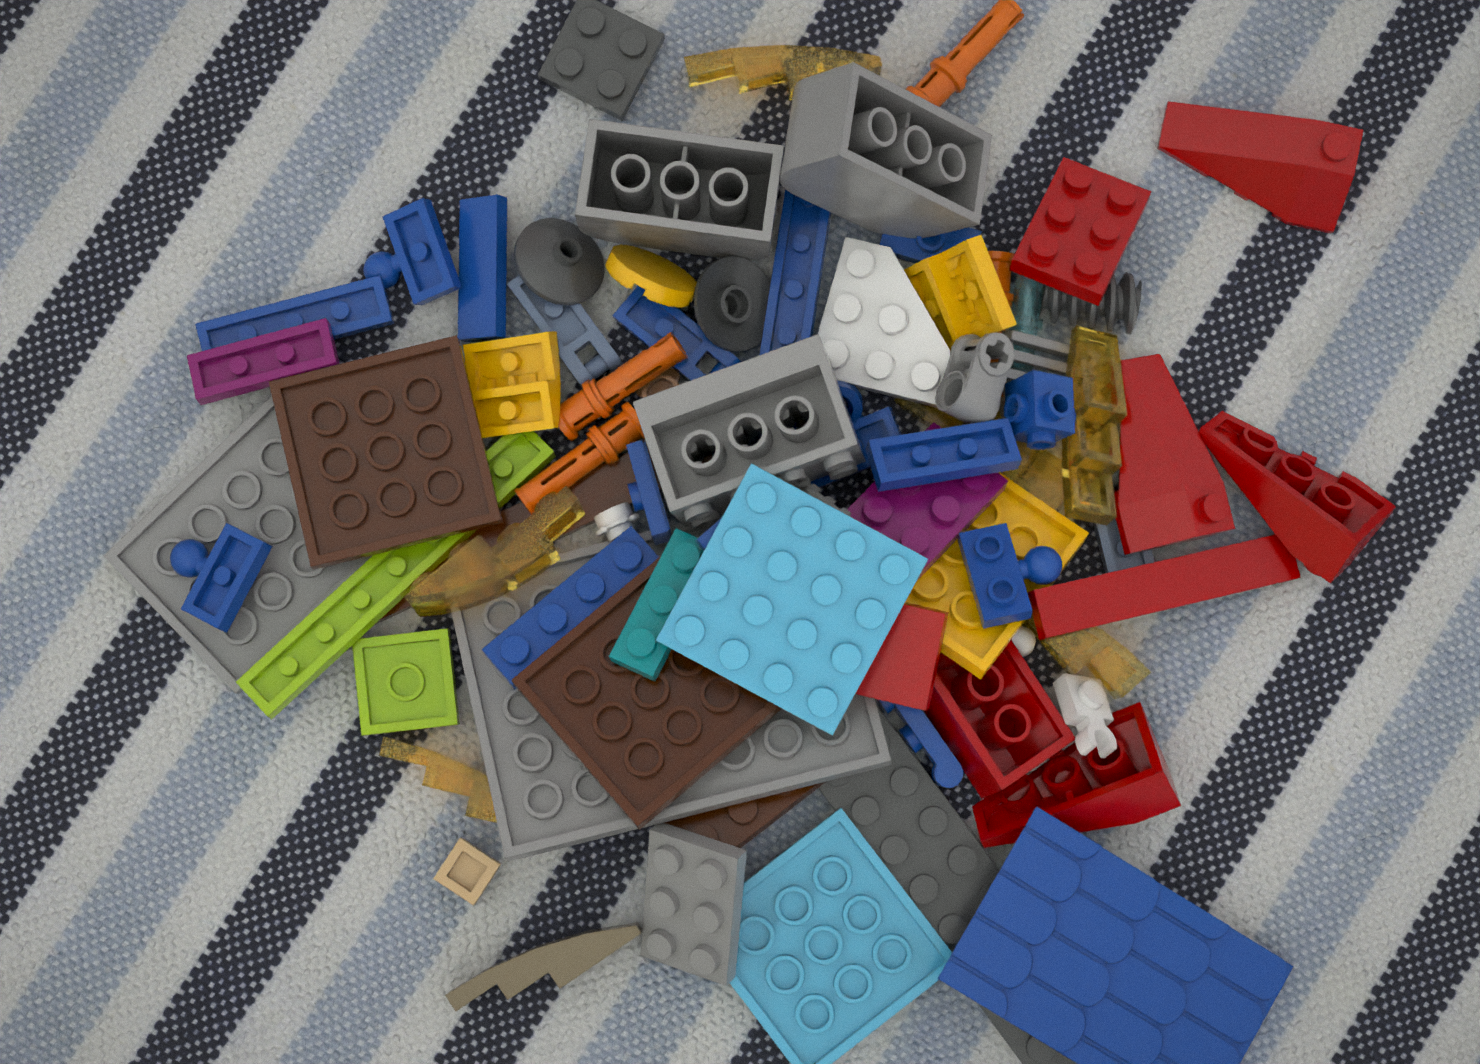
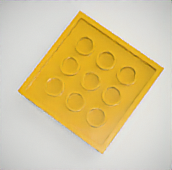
M1002 475L1008 480L1005 490L966 531L1007 523L1017 560L1024 559L1027 552L1034 547L1048 546L1060 555L1063 571L1085 542L1089 532ZM958 539L915 583L905 601L949 612L941 653L980 680L1025 622V620L983 629ZM1023 579L1027 592L1049 587L1054 583L1038 585L1029 579Z

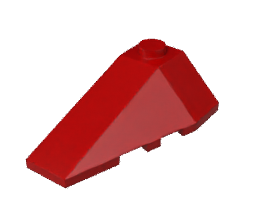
M1168 101L1157 149L1205 177L1210 176L1234 190V194L1246 201L1249 199L1272 212L1271 216L1285 224L1332 234L1355 175L1364 130L1316 119Z
M1155 354L1117 362L1115 417L1120 422V447L1114 449V464L1119 465V490L1113 492V510L1124 554L1128 555L1194 541L1235 529L1224 482L1161 355Z
M1224 411L1217 414L1199 430L1204 444L1290 554L1301 561L1308 571L1314 575L1321 576L1329 583L1336 579L1352 563L1396 508L1394 504L1358 478L1344 471L1341 472L1339 477H1336L1314 466L1317 460L1316 457L1304 451L1301 452L1300 456L1290 454L1278 448L1274 436Z
M1141 702L1112 713L1114 721L1106 727L1115 736L1117 749L1106 758H1100L1097 747L1086 756L1081 755L1074 742L1066 749H1061L1048 758L1049 761L1029 775L1025 774L1002 791L987 796L972 806L983 847L988 848L1016 843L1036 806L1079 833L1136 824L1180 807L1181 803L1169 768Z

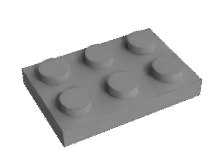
M666 823L654 825L649 831L640 956L727 986L735 978L747 850Z

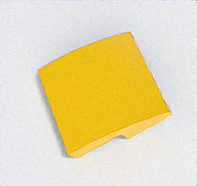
M982 235L967 239L940 254L925 258L904 269L950 350L955 340L962 335L974 334L982 338L985 334L999 333L1017 325Z
M556 331L463 345L466 370L483 438L558 428L561 380Z

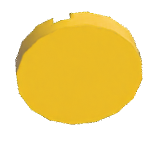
M623 244L613 246L605 267L611 277L622 286L632 289L635 283L645 289L643 296H646L648 300L669 307L682 308L692 302L697 282L684 269L648 250Z

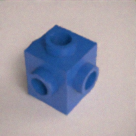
M1032 370L1005 384L1004 416L1008 418L1016 441L1025 442L1026 446L1030 449L1045 450L1055 447L1057 441L1075 433L1076 411L1074 408L1073 378Z

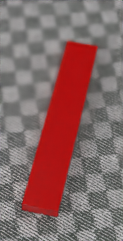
M1275 534L1044 587L1027 593L1033 610L1032 615L1038 638L1042 640L1301 577L1296 558L1290 554Z

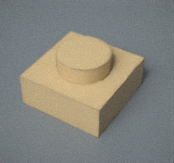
M461 837L433 879L474 906L502 863Z

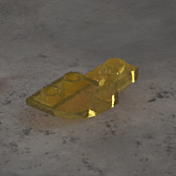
M565 486L558 493L551 492L544 496L536 504L535 512L521 524L513 523L503 530L497 538V544L492 548L480 534L472 541L465 540L459 543L449 553L448 561L434 572L428 571L419 576L412 583L410 592L404 598L419 617H427L469 609L492 601L519 588L561 559L552 542L585 515L579 499Z

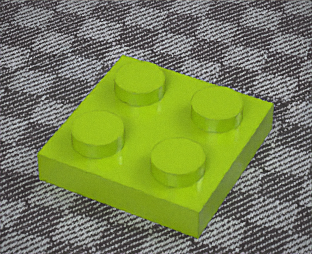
M450 629L360 638L352 645L361 736L460 725Z

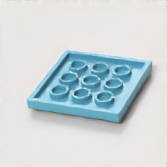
M751 463L656 641L833 736L926 565L928 558Z
M839 808L744 881L736 974L730 984L791 1064H832L935 984L952 952L843 809Z

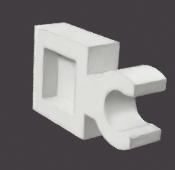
M1067 673L1061 675L1053 682V686L1065 725H1072L1077 728L1078 734L1076 735L1075 743L1079 753L1086 756L1097 747L1100 758H1106L1117 749V742L1111 730L1106 727L1114 719L1101 679Z

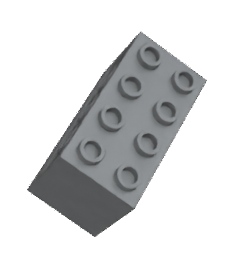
M819 334L633 401L669 511L685 527L692 525L693 529H702L714 525L720 519L719 514L725 513L751 463L804 491L807 486L812 485L811 481L827 475H829L830 480L850 476L858 471V464L866 462L829 356ZM805 419L807 421L800 429L795 430L792 428L799 420ZM755 436L761 438L758 440V443L748 447L747 443L751 438ZM714 452V456L710 461L706 463L701 462L707 454Z

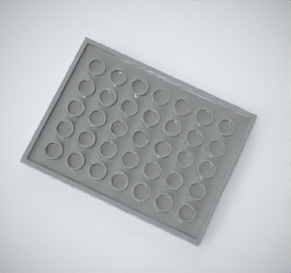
M682 523L670 525L672 534L675 528L697 538L711 527L693 529L692 525L685 527ZM651 531L638 533L660 557L668 542L655 545ZM612 541L445 582L502 848L507 862L638 829L518 689H514L482 651L487 644ZM855 694L833 736L792 713L781 709L644 827L890 766L891 757L875 699Z

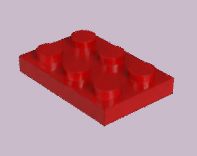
M1063 157L1012 258L1009 271L1099 306L1148 204L1152 191Z

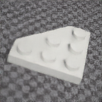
M845 237L818 331L829 356L836 379L852 384L856 388L937 408L935 403L936 391L943 379L951 350L891 247Z

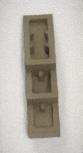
M638 922L584 931L538 945L491 966L452 989L445 996L454 1010L458 1011L497 984L506 999L509 1000L547 973L551 975L560 989L640 935L642 928Z

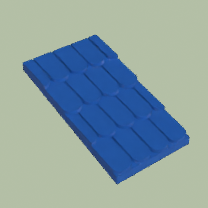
M1036 806L940 973L938 980L1077 1064H1240L1294 966Z

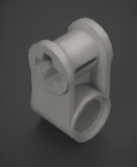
M998 332L985 334L982 338L978 335L967 334L956 339L951 347V354L943 379L936 391L935 403L937 408L966 424L993 420L999 410L1000 398L1014 361V348L1010 339ZM974 348V351H964V349ZM991 359H1000L999 362L990 363Z

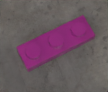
M327 318L187 355L195 398L200 405L270 387L269 381L339 364L331 324Z

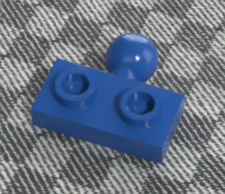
M421 198L382 216L396 254L393 255L389 252L379 251L370 255L363 267L365 279L380 275L385 289H388L398 282L402 272L413 304L421 306L462 288L431 200Z
M228 523L225 524L210 554L207 548L197 540L186 539L177 543L170 554L172 568L183 577L192 578L198 576L181 610L227 633L273 546Z
M1007 523L961 532L958 535L959 548L983 629L1030 619L1033 610L1023 579H1029L1038 585H1047L1054 582L1062 571L1060 555L1051 547L1037 546L1029 550L1024 559L1017 560Z

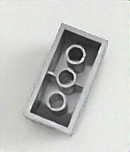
M852 62L806 77L794 86L780 173V184L793 195L875 233L906 238H916L917 236L926 238L980 225L992 135Z
M589 119L575 210L578 228L588 236L630 246L717 258L738 256L748 260L766 259L770 255L784 146Z

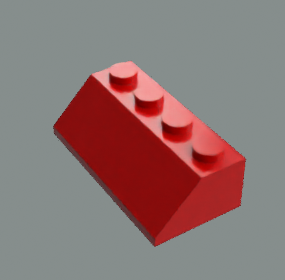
M1010 640L981 680L943 653H940L930 707L925 713L960 763L964 773L981 799L1002 791L1075 740L1072 731L1068 725H1065L1064 719L1012 640Z

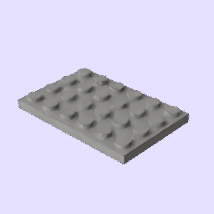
M272 395L103 555L235 694H240L243 691L236 681L372 557L368 556L315 570L310 567ZM226 523L273 546L227 633L181 610L198 576L192 578L183 577L174 571L170 562V554L174 546L186 539H194L201 542L210 554Z

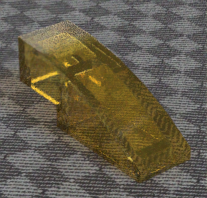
M1033 615L1023 623L1026 628H1029L1034 633L1039 643L1067 674H1076L1086 666L1097 679H1101L1104 688L1114 699L1123 698L1151 673L1126 647L1097 626L1039 640Z

